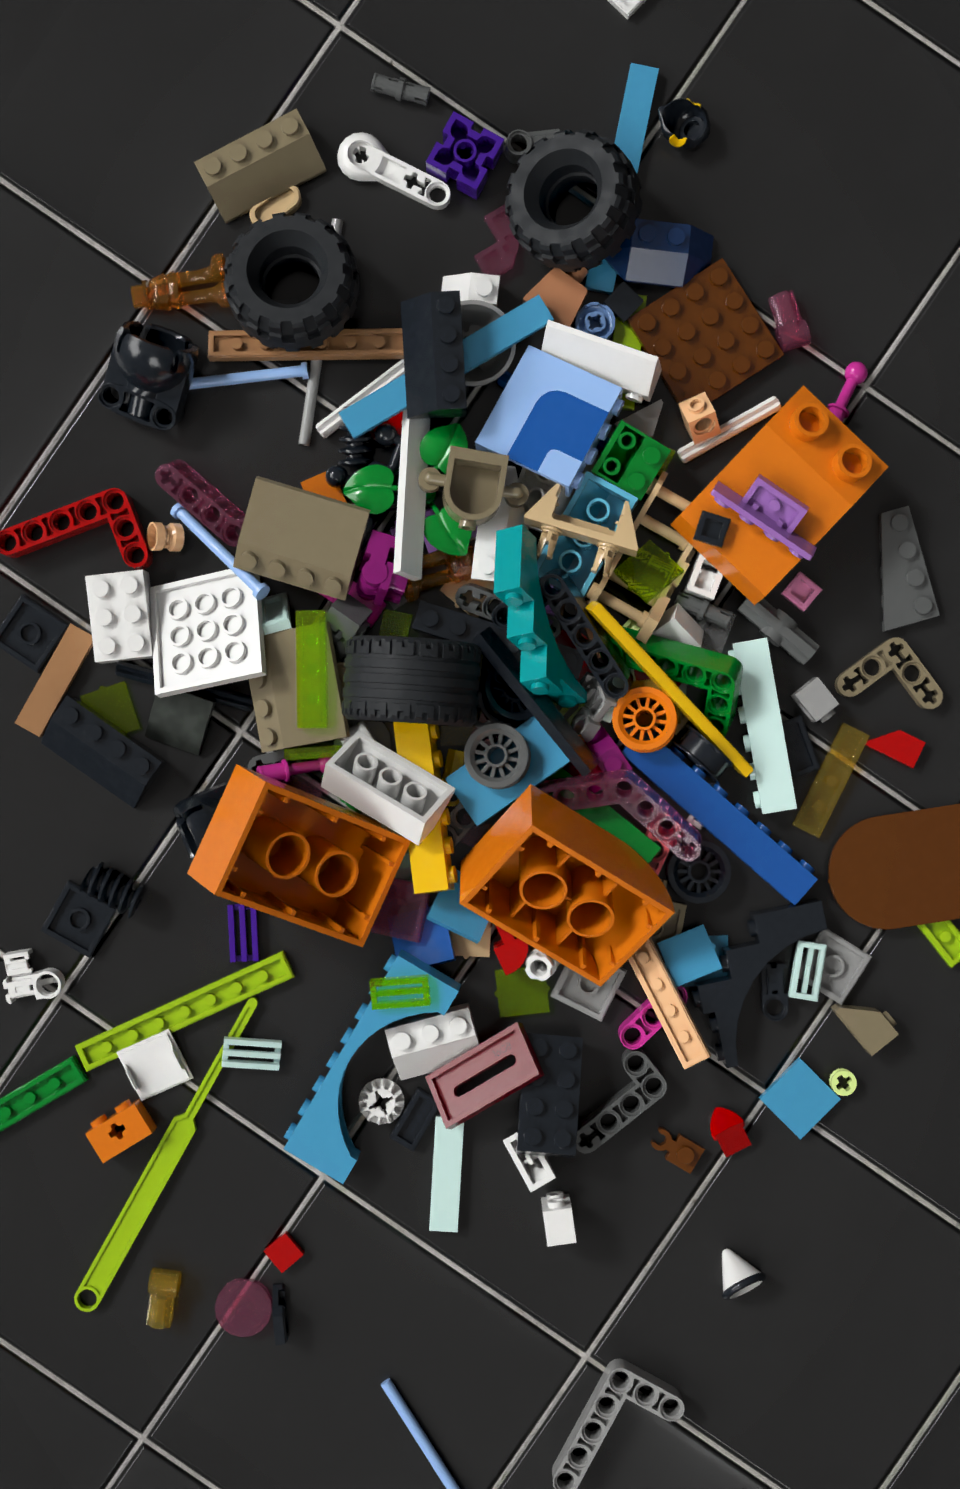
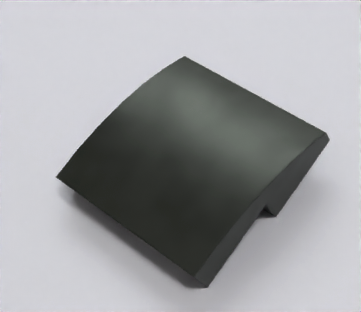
M189 692L163 698L155 696L145 737L199 756L216 702Z

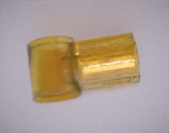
M152 1267L148 1283L150 1299L146 1325L156 1329L171 1327L175 1298L179 1293L182 1271Z

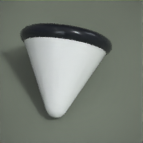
M728 1248L722 1251L723 1299L730 1300L741 1296L765 1281V1273H761Z

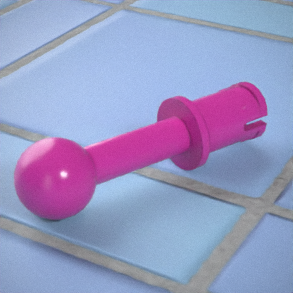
M852 362L846 367L844 373L846 382L836 403H830L827 406L841 422L849 416V411L846 407L856 386L863 383L867 378V368L861 362Z
M325 752L316 760L288 764L286 759H282L281 763L257 766L256 772L277 781L284 780L289 782L290 775L314 771L324 773L325 764L335 754Z

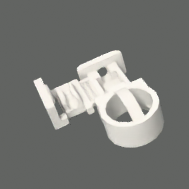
M32 948L10 951L3 955L8 976L3 981V987L8 989V993L5 996L9 1004H12L16 998L35 995L36 1000L56 997L64 989V975L56 968H46L33 972V968H29L30 965H28V959H30V954L33 952ZM23 956L25 957L23 959L12 960V958ZM45 974L54 976L40 980L41 976ZM58 982V989L55 992H48L42 987L46 984Z

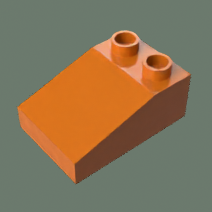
M803 385L672 522L671 526L755 605L801 559L794 556L789 551V547L782 542H775L769 539L764 534V530L757 525H749L739 517V513L732 508H724L714 500V496L711 495V491L717 482L720 481L744 497L756 478L761 474L809 507L807 513L793 532L815 545L889 466ZM702 510L731 519L722 548L693 540Z

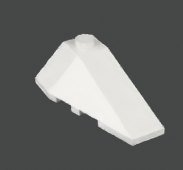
M508 466L505 485L509 486L515 482L519 483L516 467ZM503 497L495 516L485 524L477 527L471 579L494 581L496 531L521 524L528 529V525L524 524V506L520 508L510 507Z

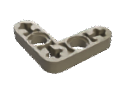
M899 637L890 638L881 643L839 674L835 680V689L839 695L854 697L892 670L920 708L934 709L943 700L941 688L907 642ZM889 645H900L899 655L902 659L909 656L910 661L902 663L898 668L896 663L901 661L896 655H889L888 652L891 650ZM869 659H873L879 664V671L874 676L868 675L864 670V665ZM909 665L915 666L919 671V677L914 682L908 681L904 676V671ZM857 668L859 675L866 682L863 684L862 679L852 685L853 691L850 689L843 690L842 686L845 684L843 679L846 677L849 680L856 677L858 674L854 670ZM926 680L927 683L922 686L927 692L934 691L935 695L932 696L934 702H924L922 698L925 697V693L921 688H917L915 691L913 687Z

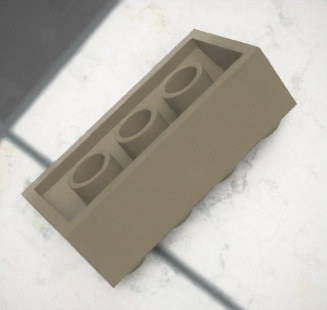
M297 108L194 162L226 224L250 212L253 206L266 199L270 201L290 191L289 187H298L327 172Z

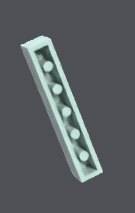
M767 637L733 643V650H729L728 655L737 658L743 665L739 691L743 706L738 707L740 723H746L748 735H743L745 752L751 751L753 763L749 764L753 767L754 771L749 775L750 780H756L758 791L753 792L755 808H761L762 814L797 809Z

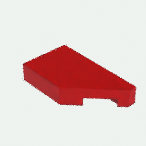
M897 730L867 740L864 745L910 768H914L926 742L901 730Z

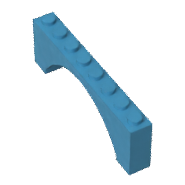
M402 949L398 956L393 954L390 956L383 968L387 971L383 981L377 978L369 992L373 998L368 1005L365 1003L361 1005L354 1017L359 1020L354 1029L348 1027L340 1041L345 1044L340 1053L333 1052L326 1064L330 1068L326 1077L320 1074L312 1088L316 1094L311 1101L306 1098L298 1112L302 1116L298 1124L292 1122L284 1135V1138L288 1140L284 1150L342 1184L357 1162L361 1152L355 1148L349 1135L342 1106L344 1075L351 1057L368 1037L394 1021L422 1013L439 1012L445 1015L461 986L457 981Z

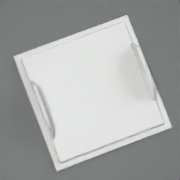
M169 1029L116 1052L141 1101L194 1078Z

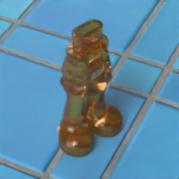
M214 254L211 257L210 266L187 272L172 271L168 274L162 273L150 279L149 282L143 280L141 285L131 286L134 308L147 307L148 311L153 309L171 311L172 308L181 309L183 306L199 303H218L221 308H229L230 305L226 298L223 282L225 281L224 266L226 261L224 254ZM218 283L214 287L186 292H183L182 287Z
M469 545L465 556H453L441 551L423 555L422 570L446 564L447 569L422 575V579L417 581L408 579L404 591L407 602L410 603L418 600L420 592L428 588L454 582L457 584L462 580L466 582L470 580L475 546Z

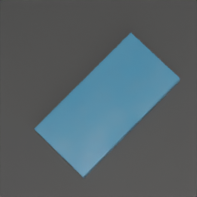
M534 716L515 729L526 739L531 752L529 769L524 778L516 785L506 789L488 788L475 781L465 765L445 778L449 785L456 788L455 795L477 827L515 802L530 784L535 787L570 763V760ZM505 736L503 745L508 741L509 737ZM513 743V744L509 747V749L515 748V747H516L515 743ZM495 749L491 753L490 759L493 764H499L504 760L505 753L503 749ZM518 753L512 754L510 756L518 758ZM477 755V760L484 758L482 755ZM509 762L513 768L516 767V762ZM487 763L479 765V768L482 770ZM507 767L504 768L506 775L511 773ZM492 768L485 775L490 777ZM499 769L497 771L496 778L501 777Z

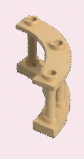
M665 471L662 472L658 480L654 478L646 491V494L649 496L633 523L635 531L639 524L675 543L679 546L678 549L683 551L676 564H671L670 562V565L673 567L653 559L658 558L652 555L647 566L657 568L658 570L656 571H659V569L664 570H660V573H665L664 579L667 578L662 590L656 589L658 593L640 596L643 593H649V591H639L641 592L639 595L636 589L648 590V588L630 587L642 584H633L632 578H628L629 580L625 581L624 578L626 576L623 573L621 578L620 572L615 569L623 553L618 552L614 556L609 577L603 576L599 584L593 582L585 596L590 599L589 603L598 600L637 622L636 626L640 627L636 639L645 644L658 625L671 600L670 597L674 589L679 585L696 552L692 549L693 546L677 531L646 514L656 496L682 511L691 503L662 486L668 475ZM638 547L636 557L633 558L644 560L647 559L648 555L651 556V554L643 552ZM652 560H655V561H657V562H659V563H661V564H664V565L668 566V567H665V568H667V569H669V570H666V569H664V568H662V567H660V566H657V565L653 564V563H656V562H654V561H652ZM675 567H676V568H677V569H676V573H677L678 576H676V574H675L674 577H676V578H674V579H673V576H672V578H671L672 580H670L671 582H670L669 584H667L668 581H669V579H670V577H671V575H672V573H673V571H674V569H675ZM608 580H612L643 599L653 596L648 598L650 600L647 604L652 606L650 611L644 610V612H641L604 591L603 589Z

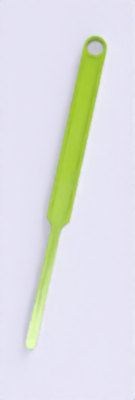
M256 997L248 999L228 1037L241 1036L259 1003ZM223 1045L186 1112L175 1116L75 1293L74 1302L81 1311H93L100 1304L197 1130L195 1116L223 1068L221 1066ZM229 1045V1049L235 1047V1045ZM86 1289L93 1291L97 1297L96 1303L92 1306L84 1305L79 1297L81 1291Z

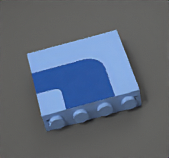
M528 345L475 441L476 450L508 455L509 461L564 486L565 496L570 497L573 489L578 490L585 477L583 471L586 465L591 466L598 453L596 447L600 439L606 440L612 425L609 423L613 415L618 416L624 406L625 401L622 400V388Z

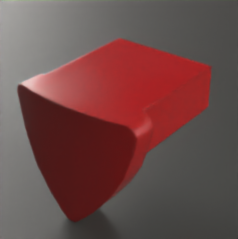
M716 1107L711 1117L710 1130L713 1140L718 1141L725 1156L728 1157L752 1145L743 1128L745 1126L743 1119L731 1110Z

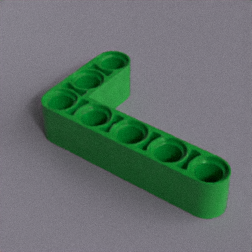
M623 627L671 680L708 690L704 716L723 736H726L736 714L743 674L742 663L733 656L656 635H651L645 644L636 639L639 631ZM607 633L628 668L644 672ZM599 652L600 656L609 662L608 656L603 652Z

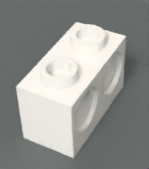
M698 552L683 592L703 600L705 598L712 601L715 598L723 575Z
M553 1191L547 1193L546 1197H541L547 1246L577 1243L569 1194H563V1191Z

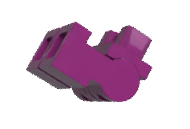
M372 530L359 568L361 573L356 584L357 594L364 600H374L373 604L380 607L384 600L399 604L408 581L407 578L393 573L394 536Z

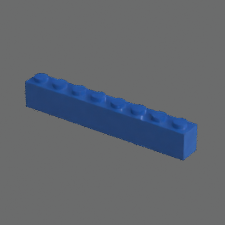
M640 731L634 737L635 739L639 740ZM651 731L654 738L659 736L656 731ZM645 733L644 741L650 740L648 733ZM626 746L621 750L626 760L689 815H692L706 830L791 904L796 905L818 880L812 875L815 871L813 867L803 859L800 862L796 861L791 856L793 850L781 840L778 843L769 837L772 832L759 821L755 825L747 817L750 813L738 802L732 805L726 799L729 794L716 783L713 787L704 780L707 775L696 765L690 768L682 760L685 756L674 746L670 749L665 746L651 753L636 752Z

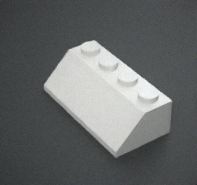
M551 320L547 322L541 351L621 387L622 393L626 394L625 398L630 401L642 403V400L650 402L662 371L659 357Z
M357 731L325 764L321 787L418 846L434 829L456 789L360 731Z

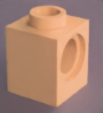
M705 392L678 403L684 425L695 445L721 433L716 412Z

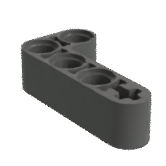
M627 1048L621 1057L622 1065L632 1081L578 1123L576 1149L579 1152L591 1153L666 1093L667 1083L662 1073L641 1048L634 1050ZM633 1055L643 1058L642 1064L637 1068L628 1066V1059ZM658 1078L660 1086L656 1090H648L645 1085L649 1079ZM628 1096H635L638 1098V1102L635 1107L626 1108L623 1106L624 1099ZM613 1114L616 1119L612 1125L605 1126L600 1123L602 1116ZM593 1123H596V1126L598 1130L601 1132V1134H598L597 1130H594L592 1125ZM580 1134H590L591 1141H581Z

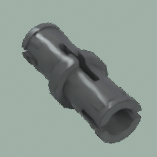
M376 72L371 83L372 92L395 97V100L400 102L403 99L424 106L428 104L431 87L408 82L403 77L397 79Z
M681 590L674 602V605L679 603L686 612L696 616L697 620L701 621L703 619L726 629L733 614L731 611L709 603L710 600L696 598Z

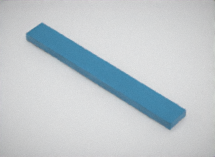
M631 63L614 143L627 156L636 173H638L659 68ZM603 259V264L588 269L585 287L590 291L611 295L614 290L617 273Z
M540 295L535 296L463 339L465 374L546 327L548 320L554 321ZM405 374L339 412L340 418L354 440L407 409Z

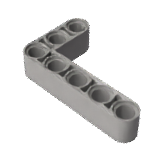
M624 1359L612 1360L607 1365L553 1464L552 1478L554 1489L578 1488L626 1399L670 1422L677 1421L683 1416L685 1410L679 1390ZM622 1371L627 1374L625 1379L620 1381L613 1378V1375L617 1372ZM648 1385L652 1387V1390L647 1394H641L638 1392L639 1388ZM604 1397L613 1399V1402L606 1406L599 1403ZM674 1399L677 1401V1404L672 1408H667L663 1406L665 1401ZM590 1422H596L600 1425L593 1431L585 1428ZM579 1447L586 1450L584 1454L579 1456L572 1453L575 1448ZM562 1473L572 1475L569 1480L565 1481L558 1478Z

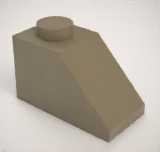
M834 1004L830 1007L871 1056L899 1035L893 1028L897 1023L887 1011L881 1013L872 1007Z

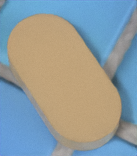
M296 186L289 187L290 191L270 201L266 199L253 206L249 213L252 224L259 219L262 222L273 218L272 214L285 212L286 216H291L300 208L302 203L299 189Z

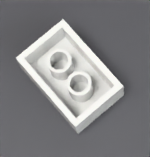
M142 569L85 576L95 662L106 664L153 658L149 572Z

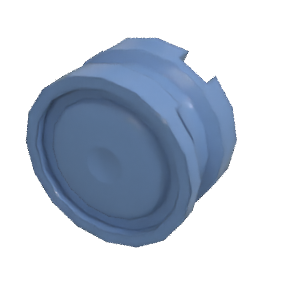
M590 302L578 311L574 329L609 340L614 331L615 316L607 305H602L599 302Z

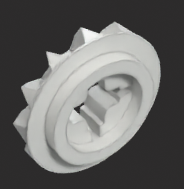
M378 1078L368 1082L361 1090L359 1096L360 1112L368 1121L378 1125L392 1123L400 1116L404 1107V1095L401 1088L395 1082L385 1078ZM376 1091L382 1098L393 1097L386 1103L387 1112L381 1106L371 1107L377 1101Z

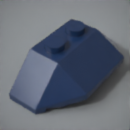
M636 218L635 225L637 227L630 240L625 239L620 246L622 250L613 258L611 256L605 258L611 268L625 282L682 288L696 274L711 265L714 236L688 224Z

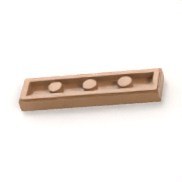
M70 623L16 719L15 724L38 737L43 736L50 719L57 711L93 647L92 635Z

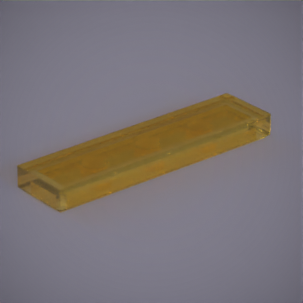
M845 723L841 724L820 767L821 769H819L792 824L793 826L820 838L870 735Z

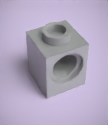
M818 677L810 679L790 695L811 722H817L818 720L822 723L836 713L833 708L839 704Z

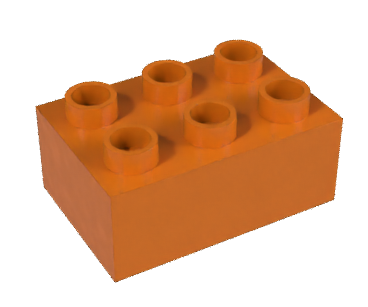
M236 764L187 874L216 896L363 948L411 841L374 819Z

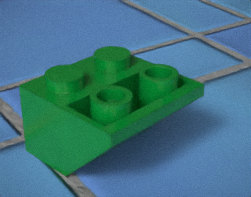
M621 420L591 471L641 501L671 450Z

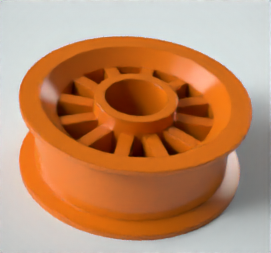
M637 687L629 690L625 696L619 698L612 714L613 728L620 741L629 749L640 753H651L662 749L672 740L677 729V713L671 699L662 691L652 687ZM646 699L645 707H642L640 700ZM651 700L656 702L652 708H650ZM634 702L638 705L637 710L631 706ZM660 706L663 707L664 710L656 712ZM627 709H629L633 713V715L625 714ZM642 713H649L653 716L652 723L647 727H641L637 724V719ZM665 715L667 718V720L657 719ZM624 719L632 720V722L624 724ZM656 725H663L665 728L662 731ZM635 727L630 734L627 733L626 730ZM640 731L639 740L635 739L634 737ZM651 731H656L659 736L654 738ZM645 733H648L650 740L644 741Z

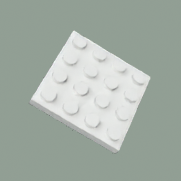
M231 569L149 587L156 696L163 698L267 675L264 631L262 628V601L257 600L252 595L253 591ZM251 573L260 582V575Z

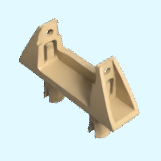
M558 483L524 515V524L542 530L537 545L538 557L541 556L545 546L548 545L547 560H552L558 537L562 535L596 545L598 551L591 572L596 574L601 563L604 561V577H609L615 553L619 552L636 557L638 545L629 501L625 500L620 519L615 522L617 525L616 531L567 515L555 514L556 507H559L558 499L563 487Z

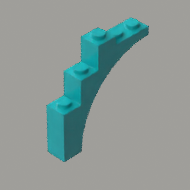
M523 524L496 531L494 594L508 606L507 639L521 650L520 683L533 694H547L561 707L570 708L578 703L587 702V691L568 668L557 646L548 621L539 582L537 538Z

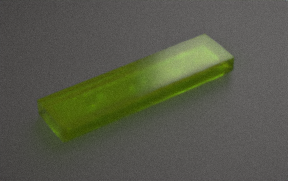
M326 610L296 611L297 728H328Z

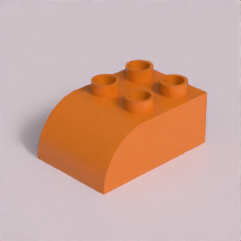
M532 784L528 786L461 861L460 904L600 987L675 913L671 897L661 879L634 849Z

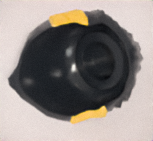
M678 98L665 106L659 107L661 131L672 146L694 148L709 137L711 132L707 110L700 103H694L689 98Z

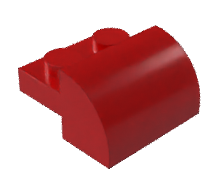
M496 926L502 939L494 942L493 947L507 976L519 969L524 963L528 953V944Z

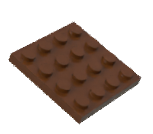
M723 258L696 274L682 288L676 287L626 320L644 352L659 357L662 368L660 377L677 403L703 392L706 393L710 402H713L784 356L781 348Z

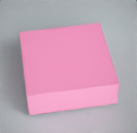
M800 571L781 595L804 612L822 589Z

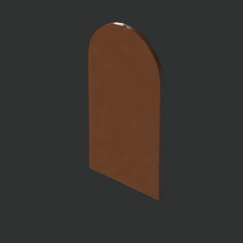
M960 804L871 817L848 828L834 845L828 865V883L840 908L858 923L876 929H897L960 919Z

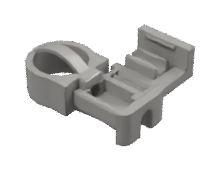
M586 672L579 682L587 691L586 707L583 706L575 715L571 727L584 742L588 743L600 729V722L612 706L616 707L617 701L603 691L592 673Z

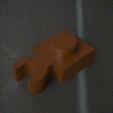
M659 1127L658 1131L665 1135V1140L662 1143L651 1140L652 1147L658 1151L667 1150L665 1159L691 1174L705 1150L704 1147L681 1133L677 1135L676 1139H673L666 1128Z

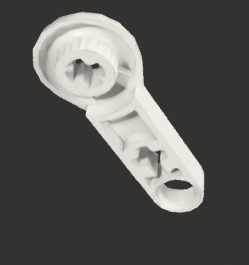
M364 132L353 133L340 144L337 154L338 165L341 171L350 179L377 181L434 210H442L450 203V189L446 183L391 156L381 142L373 135ZM360 151H365L368 160L366 162L362 160V163H357L355 154L357 152L361 154ZM413 176L417 177V183L424 188L425 183L428 182L425 195H421L422 188L413 185L409 189L406 179L411 180ZM436 188H440L446 193L445 199L439 203L433 202L429 197L430 192Z

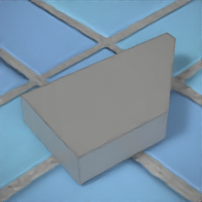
M660 399L622 420L652 438L663 401ZM620 421L614 423L615 429H616V427L618 426V424H619Z

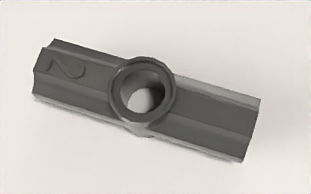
M746 598L737 609V611L760 629L759 632L763 637H767V640L773 645L783 648L802 665L820 647L797 627V623L788 614L780 609L776 610L764 598L755 605Z

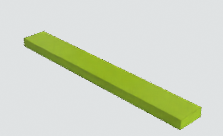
M284 950L78 1043L75 1045V1048L87 1072L118 1058L116 1052L167 1029L173 1033L294 978L295 974Z

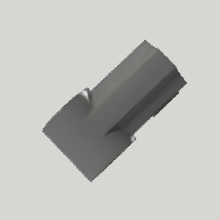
M519 129L512 131L507 137L504 148L506 159L512 164H517V161L524 152L528 155L535 148V142L543 137L547 139L553 138L554 133L559 132L560 129L533 132ZM521 143L525 150L517 152L513 150L511 144Z

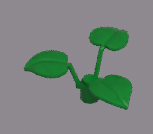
M454 423L434 428L423 437L420 443V455L427 465L434 466L433 468L440 469L441 472L446 474L450 447L468 448L467 437L461 425ZM374 464L354 473L347 481L343 493L356 506L371 510L370 514H381L392 506L394 502L393 491H398V486L393 485L394 475L391 469L383 465ZM436 492L426 493L425 507L429 506L435 513V515L428 516L425 519L424 536L427 541L443 553L453 556H465L468 552L472 531L458 528L459 523L447 514L445 508L441 511L434 504L437 497Z

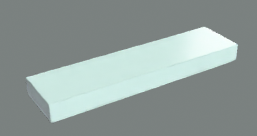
M436 1115L429 1231L458 1232L464 1122L453 1129H446L441 1115Z

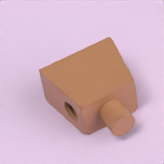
M582 267L577 272L565 273L559 268L552 269L524 296L522 304L540 295L553 316L554 322L572 328L577 313L580 311L588 294V289L580 284L588 274V270Z

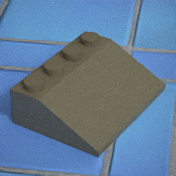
M257 476L240 532L233 567L345 601L353 584L371 510Z
M330 622L291 628L264 635L267 675L249 679L262 753L350 737L348 721L342 714V701L344 699L342 697L343 693Z

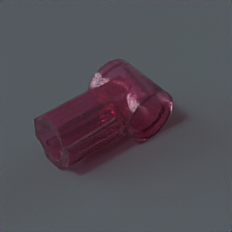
M793 290L783 291L769 297L768 302L777 327L775 328L776 340L782 352L811 344L810 330L807 322L801 318Z

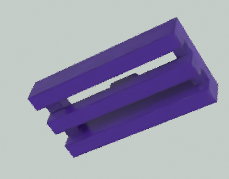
M228 904L230 962L259 961L257 910L242 904ZM247 909H250L253 954H248L245 912ZM235 910H239L241 955H237Z

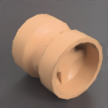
M151 522L148 525L146 534L149 550L162 551L163 548H166L170 552L181 551L184 545L183 526L180 523L163 525L161 522Z

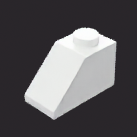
M472 272L443 276L441 291L460 290V301L480 300L497 307L500 276Z

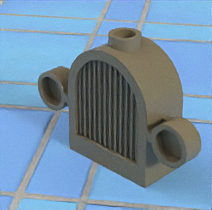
M451 446L446 475L441 474L433 467H427L420 472L418 477V485L426 493L436 492L440 486L443 487L442 500L447 514L459 523L458 528L467 531H475L476 526L491 520L497 513L503 497L506 503L513 508L524 506L529 497V491L524 484L515 482L509 486L505 485L509 456Z

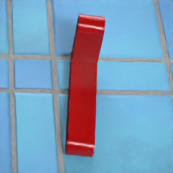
M118 488L102 491L0 531V553L11 558H17L109 523L122 558L127 565L137 570H145L153 562V553L147 546L146 535L134 503L128 494ZM122 496L124 500L122 507L114 510L111 506L113 498ZM90 506H95L97 510L96 516L91 520H86V509ZM64 516H68L70 519L68 528L60 530L58 527L59 520ZM132 522L134 525L133 533L124 537L121 531L123 525ZM41 526L43 535L39 540L34 541L31 535L34 528ZM14 536L16 546L11 551H7L5 542L8 538ZM137 549H142L144 551V559L140 563H133L132 553Z

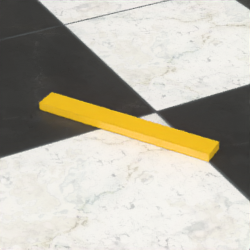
M591 601L585 609L660 690L671 699L674 705L700 733L733 763L734 769L744 777L753 772V767L599 602Z

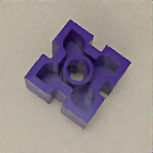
M453 111L442 131L444 144L436 142L426 160V171L446 184L450 178L456 180L457 190L477 200L488 180V169L486 167L493 170L504 151V138L485 128L479 134L474 131L473 121ZM466 153L470 154L468 159L460 158V156L464 157Z

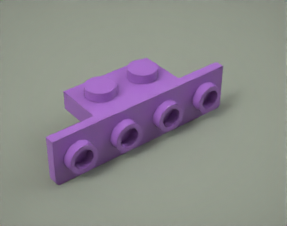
M761 474L756 478L744 497L720 481L717 482L711 491V495L714 496V500L724 508L730 507L738 512L739 517L749 525L755 524L763 529L764 534L769 539L775 542L780 541L788 546L789 551L794 556L800 559L805 558L809 561L812 559L817 547L793 532L809 509L807 505Z

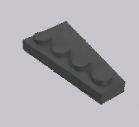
M909 506L879 514V540L882 565L880 567L882 579L881 606L883 608L882 632L940 616Z

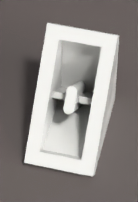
M677 603L663 613L652 635L701 648L704 630Z
M517 1132L503 1140L530 1192L556 1178L547 1156L516 1154Z

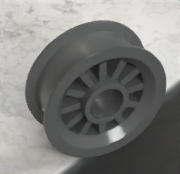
M491 723L478 728L469 737L464 749V762L467 771L478 783L492 789H506L516 785L524 778L530 766L531 752L526 739L517 730L506 724ZM495 735H499L497 744L494 738ZM505 736L509 737L508 741L503 745ZM487 738L490 740V746L484 742ZM513 743H515L516 747H515V748H512V749H509V747H510ZM480 745L486 748L485 751H480L478 749ZM495 749H503L505 753L504 760L499 764H493L490 759L491 753ZM518 753V758L511 757L510 755ZM477 755H482L484 758L477 760ZM510 761L517 763L515 768L509 764ZM487 763L482 770L479 768V765ZM505 767L511 771L508 775L505 773ZM492 768L490 777L485 775ZM498 769L501 774L500 778H496Z

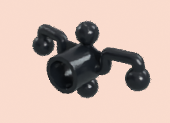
M383 423L376 428L375 439L383 446L395 444L396 447L389 464L373 461L368 466L374 464L383 465L391 469L394 475L400 466L401 434L397 433L396 428L392 424ZM333 465L326 471L325 478L331 487L340 488L345 486L350 477L358 470L349 476L344 467ZM393 491L394 502L388 511L397 509L398 491ZM346 497L349 504L355 505L348 497ZM372 514L369 515L361 551L366 547L375 526Z

